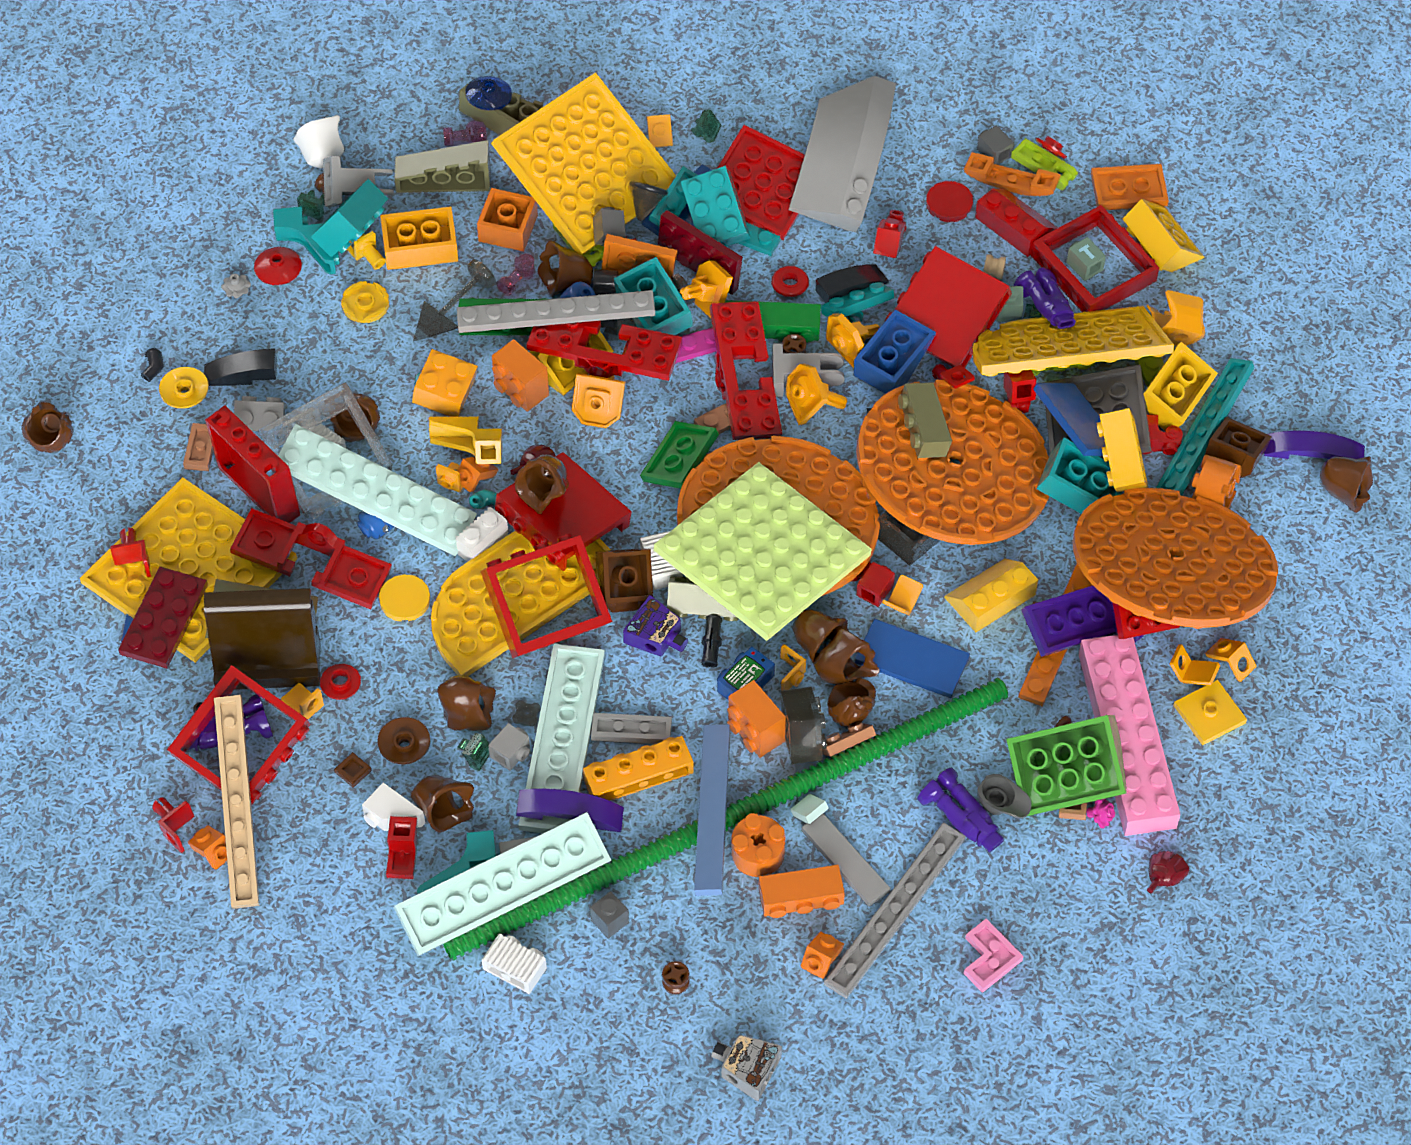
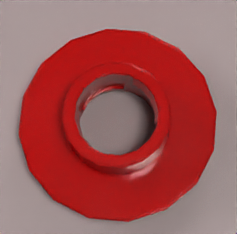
M1047 136L1044 141L1040 138H1035V141L1045 150L1062 159L1067 158L1061 152L1064 146L1053 138Z
M785 266L775 271L771 279V285L778 294L785 297H795L807 290L809 278L807 273L801 268ZM792 279L795 280L797 283L793 285H787L784 283V281Z
M335 664L328 667L320 678V687L323 693L329 698L336 700L352 697L361 685L359 672L353 666L347 664ZM339 676L347 678L344 684L338 685L333 683L334 679Z

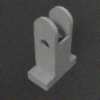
M330 156L323 159L325 207H335L342 204V195H351L368 178L375 184V176L392 175L393 170L341 168L340 156ZM380 189L384 195L394 194V190Z
M773 344V384L776 397H783L787 377L799 364H808L816 367L820 378H822L821 381L829 384V386H840L843 384L845 379L841 371L820 370L841 368L844 364V359L840 354L783 353V344Z

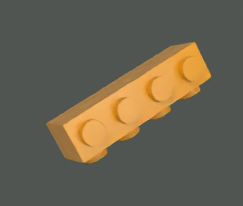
M683 736L669 737L661 743L651 746L645 745L627 754H617L612 759L603 762H593L583 768V780L589 795L611 801L692 774L693 759Z

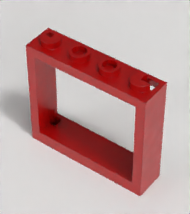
M1102 205L1032 242L1030 256L1041 268H1046L1055 275L1058 287L1081 312L1106 310L1153 284L1158 278L1159 267L1155 260L1145 253L1143 247L1132 239L1127 229L1121 227L1112 213L1109 214ZM1098 226L1138 269L1140 274L1094 298L1053 253V250Z
M226 405L206 418L205 421L218 468L264 513L288 523L299 517L301 514L289 466ZM229 464H233L231 468H226ZM272 470L274 474L269 477L266 473Z
M571 533L557 538L558 543L549 546L547 541L533 546L534 551L525 554L524 550L515 552L510 555L511 559L502 562L500 558L486 563L488 568L480 571L512 659L612 622L581 535L572 537ZM572 547L598 616L521 643L496 573Z
M231 665L168 747L167 751L174 758L222 791L221 778L191 758L186 752L214 717V698L230 696L239 683L243 684L295 721L249 782L251 805H253L256 800L260 799L262 795L260 791L265 784H270L277 776V768L282 762L286 763L294 753L293 747L298 741L302 742L306 738L305 735L310 730L308 727L311 724L306 717Z

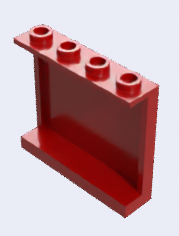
M935 246L931 252L929 251L925 255L923 266L919 272L916 271L911 277V285L907 291L900 294L897 300L898 305L895 309L936 332V336L926 351L927 353L951 365L952 368L959 364L966 368L973 357V344L978 342L980 334L990 330L1012 295L1009 285ZM890 312V313L886 316L885 321L888 319V317H889L893 312Z
M564 452L555 457L563 462L567 470L569 486L563 495L551 500L542 514H538L521 499L516 492L515 483L496 494L495 511L506 518L518 534H522L532 546L547 541L550 546L558 543L557 538L571 533L572 537L581 535L586 548L614 528L623 532L630 525L632 511ZM569 547L546 557L553 565L565 571L567 559L575 555L573 548Z

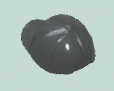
M987 775L977 789L979 802L990 814L999 816L1005 813L1023 819L1031 811V799L1027 793L1003 775Z

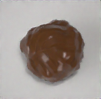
M349 394L344 400L333 402L328 409L334 432L347 442L367 439L376 430L380 420L377 404L371 397L363 394Z
M40 402L37 406L33 407L32 412L24 418L21 426L23 437L27 440L28 444L32 445L35 450L48 453L63 449L66 444H69L74 432L69 415L66 412L58 411L55 405L46 402Z
M858 678L854 682L850 681L835 685L827 701L828 713L832 720L840 726H849L850 724L862 722L875 706L877 691L874 685L862 678Z

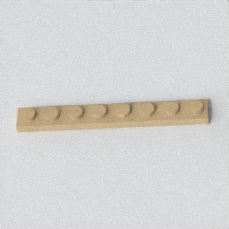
M242 696L214 698L231 907L236 909L260 906Z

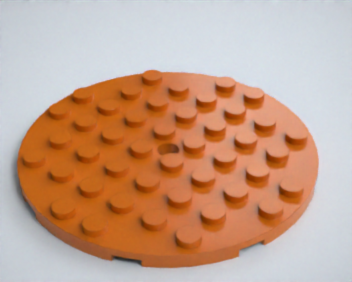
M935 380L934 386L952 443L946 457L917 458L915 448L911 447V435L909 429L904 424L903 409H900L898 405V396L902 394L905 385L893 389L875 402L873 408L865 416L858 434L856 447L857 462L861 476L873 497L889 514L901 523L934 539L957 544L976 545L994 543L1015 536L1028 528L1042 513L1049 496L1036 488L1049 458L1044 447L1045 441L1033 423L1020 410L1011 407L1008 401L1003 403L990 396V391L974 385L965 384L954 389L944 380ZM950 458L959 460L961 464L950 463Z
M771 436V439L754 440V437L741 439L726 444L706 455L704 461L696 468H693L686 477L678 498L677 526L751 467L760 462L872 549L871 555L822 596L845 586L860 574L868 564L876 548L880 530V514H878L876 499L867 488L860 472L847 460L841 461L831 454V450L818 444L783 436Z
M1135 488L1124 490V494L1112 496L1108 494L1090 504L1082 512L1073 535L1072 543L1076 562L1084 576L1096 589L1109 598L1111 602L1131 611L1134 615L1143 616L1162 623L1196 629L1238 623L1257 614L1266 606L1274 593L1277 583L1278 564L1275 554L1264 536H1258L1250 529L1251 524L1247 520L1214 501L1197 496L1196 499L1181 496L1180 491Z

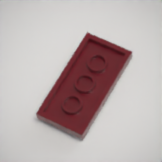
M666 210L661 214L657 246L677 250L676 261L696 273L699 265L708 260L716 261L733 277L728 291L729 294L733 295L739 287L743 257L670 211Z
M159 567L118 648L119 654L168 669L208 587L207 580Z

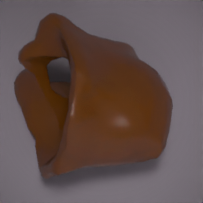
M550 240L546 243L545 251L539 256L542 263L539 265L537 272L543 284L547 287L550 296L557 295L576 282L591 284L593 267L585 256L572 249L565 248L555 241ZM554 255H559V268H551L549 259Z
M547 454L541 455L534 460H528L526 465L518 471L515 480L517 494L538 514H542L551 500L563 495L569 486L567 470L563 462Z
M1368 456L1360 459L1332 457L1321 467L1320 481L1323 487L1331 496L1345 503L1355 513L1359 512L1363 504L1370 499L1368 491L1373 485L1370 467L1371 457ZM1359 486H1360V488H1361V493L1357 496V493H1358V490H1359Z
M813 609L804 610L795 619L793 632L797 643L806 651L814 664L816 657L819 655L817 650L825 638L833 640L841 628L849 632L847 628L848 620L845 618H833Z
M843 628L838 630L834 639L820 651L814 661V667L818 676L826 683L842 684L858 678L873 677L880 673L879 667L873 660L876 652L870 648V644ZM856 652L865 656V662L861 667L851 659V656Z
M459 675L449 678L438 686L437 692L448 728L454 731L464 729L479 731L491 728L492 720L490 713L493 711V700L496 695V690L493 687L485 686L482 682L475 681L468 676ZM479 696H481L484 701L483 710H481V707L479 705Z
M430 775L420 780L411 792V798L415 805L424 812L430 827L441 833L473 817L474 805L470 799L474 792V786L471 783L456 781L440 775ZM452 791L461 796L464 803L462 807L459 808L455 803Z

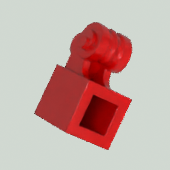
M891 210L889 216L881 220L877 228L874 254L897 258L901 250L903 234L907 229L902 211Z
M1022 370V372L1016 374L1004 372L1003 388L1007 394V401L1011 407L1017 408L1022 413H1028L1031 401L1036 400V393L1033 389L1036 386L1037 379L1032 370Z
M1147 415L1151 452L1162 451L1165 455H1174L1182 442V430L1177 426H1170L1166 429V432H1162L1158 428V415Z
M869 560L861 573L851 581L859 580L856 596L879 607L894 586L895 573L887 566L879 565L875 562L871 563Z

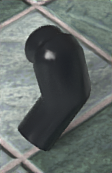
M151 348L145 352L149 366L141 373V377L148 382H151L164 368L162 352L157 348Z

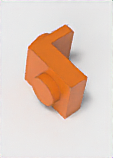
M473 456L463 458L457 471L460 473L461 486L468 492H473L479 480L493 478L499 469L493 464H476V458Z
M209 825L197 831L195 836L188 841L190 847L195 852L204 856L213 869L217 870L227 861L226 838L224 834Z
M820 931L807 946L801 968L824 979L831 963L841 953L844 943L832 935Z

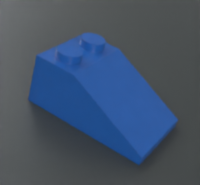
M895 309L854 359V376L885 394L907 384L936 336V332Z

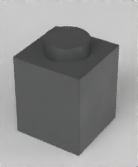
M997 125L989 130H984L978 135L977 150L982 155L994 157V164L999 165L1011 158L1014 142Z
M605 207L600 209L593 217L595 245H604L607 234L626 238L623 210Z
M611 891L590 907L591 922L608 939L629 923L628 908Z

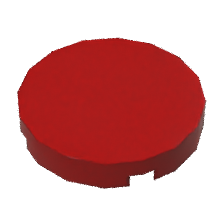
M943 181L936 183L929 189L926 196V208L933 217L935 215L941 221L957 222L963 220L973 208V195L961 183Z

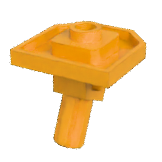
M708 260L699 265L691 285L681 288L680 293L684 300L694 298V303L711 318L709 309L711 303H725L733 277L716 261Z
M832 314L828 317L825 339L854 368V359L864 348L865 340L872 338L880 326L878 324L863 326L859 321L851 323L843 314Z
M799 364L787 377L786 397L798 425L806 424L824 404L841 410L846 407L847 397L829 391V384L821 381L816 367L808 364Z
M577 373L572 412L581 424L601 428L609 427L621 418L626 381L615 380L614 375L604 378Z

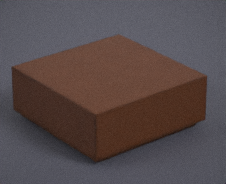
M353 752L334 768V773L352 788L372 771L371 767Z

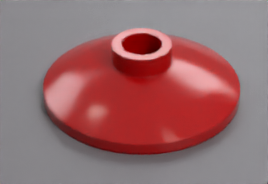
M286 247L269 248L263 251L254 263L256 276L264 283L270 285H283L291 282L299 275L302 268L300 256L294 250Z

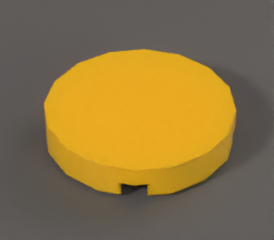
M360 281L352 284L344 291L341 307L345 316L352 321L371 323L379 320L386 314L389 308V295L386 289L378 283L373 282L371 284L367 283V281Z
M403 574L394 576L386 581L380 590L379 601L381 610L387 617L395 621L415 620L422 616L429 608V588L422 579L414 575Z

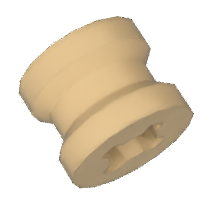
M987 254L983 272L1002 281L1006 257L998 259Z

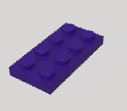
M1094 586L1031 604L1021 609L1041 657L1081 644V640L1106 637L1118 633L1113 602Z

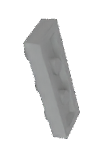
M593 713L591 741L661 743L664 739L671 737L672 717Z

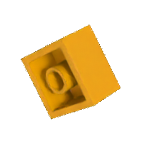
M431 349L414 387L412 403L450 417H459L474 384L478 366Z

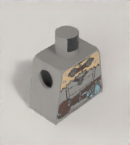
M739 1035L732 1047L718 1041L711 1057L724 1062L721 1069L722 1078L759 1101L782 1057V1046Z

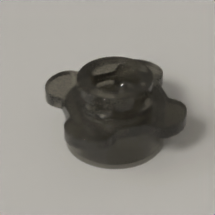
M518 701L515 704L516 713L512 716L515 724L535 726L538 723L537 713L541 711L538 703L528 704L524 701Z

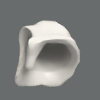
M338 115L311 121L297 131L293 140L299 146L304 159L309 165L323 168V159L330 156L341 157L344 153V147L338 133V123L340 121Z

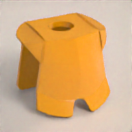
M1167 290L1165 294L1170 311L1165 310L1164 314L1147 304L1153 319L1174 346H1177L1180 342L1188 346L1205 336L1202 298Z

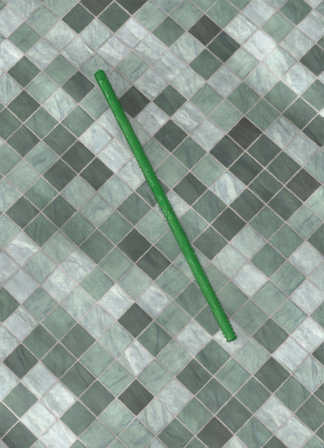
M997 677L994 681L987 682V685L982 684L980 688L976 687L973 691H967L965 695L961 694L958 698H953L951 702L946 701L944 705L940 704L937 708H931L930 712L925 711L923 715H917L916 719L912 717L909 719V722L904 721L902 725L897 724L895 729L891 727L888 729V732L883 731L881 735L876 734L873 739L869 738L866 742L859 743V746L854 745L852 749L848 748L845 752H839L838 756L833 755L830 759L825 758L823 763L819 761L816 763V766L810 765L809 769H802V773L796 772L794 776L789 775L787 780L783 778L780 780V783L774 782L772 787L768 785L765 787V790L760 789L758 793H751V797L745 796L743 800L738 799L736 804L730 803L726 812V831H728L729 827L731 829L735 828V824H738L749 814L759 813L762 815L765 813V810L769 812L772 810V807H779V803L785 804L787 800H794V796L798 798L801 796V793H808L809 789L813 791L816 789V786L821 787L823 783L828 784L830 779L834 781L837 779V776H844L845 772L849 774L852 772V769H859V765L863 767L866 765V762L870 764L873 762V759H880L881 755L885 757L888 755V752H895V748L899 750L902 748V745L906 747L909 745V742H916V738L920 740L923 738V735L927 737L931 732L935 733L938 729H944L945 725L950 726L952 722L956 723L959 719H965L966 715L971 716L973 712L977 713L980 709H986L987 705L992 706L994 702L999 703L1001 699H1007L1008 689L1005 683ZM692 821V825L687 823L685 828L679 827L677 832L673 830L670 832V835L664 834L662 839L658 837L655 839V842L649 841L647 846L643 844L639 850L634 848L632 853L628 851L624 857L620 855L617 860L613 858L609 864L605 863L603 867L599 866L594 871H589L588 874H583L573 881H569L444 943L446 953L454 961L458 955L463 957L465 952L471 953L473 948L477 950L480 948V945L486 946L488 941L494 942L499 934L509 935L511 930L515 932L520 926L522 928L526 927V923L532 924L534 919L538 921L541 919V916H549V912L553 914L556 912V909L562 910L564 905L570 906L572 901L576 903L579 901V898L585 899L587 894L591 896L594 894V891L600 892L602 887L606 889L610 883L614 885L617 883V880L623 881L625 876L627 878L631 877V873L638 874L640 869L642 871L646 870V866L652 867L655 862L657 864L661 863V859H669V855L674 857L676 852H684V848L688 850L691 848V845L697 846L698 821Z

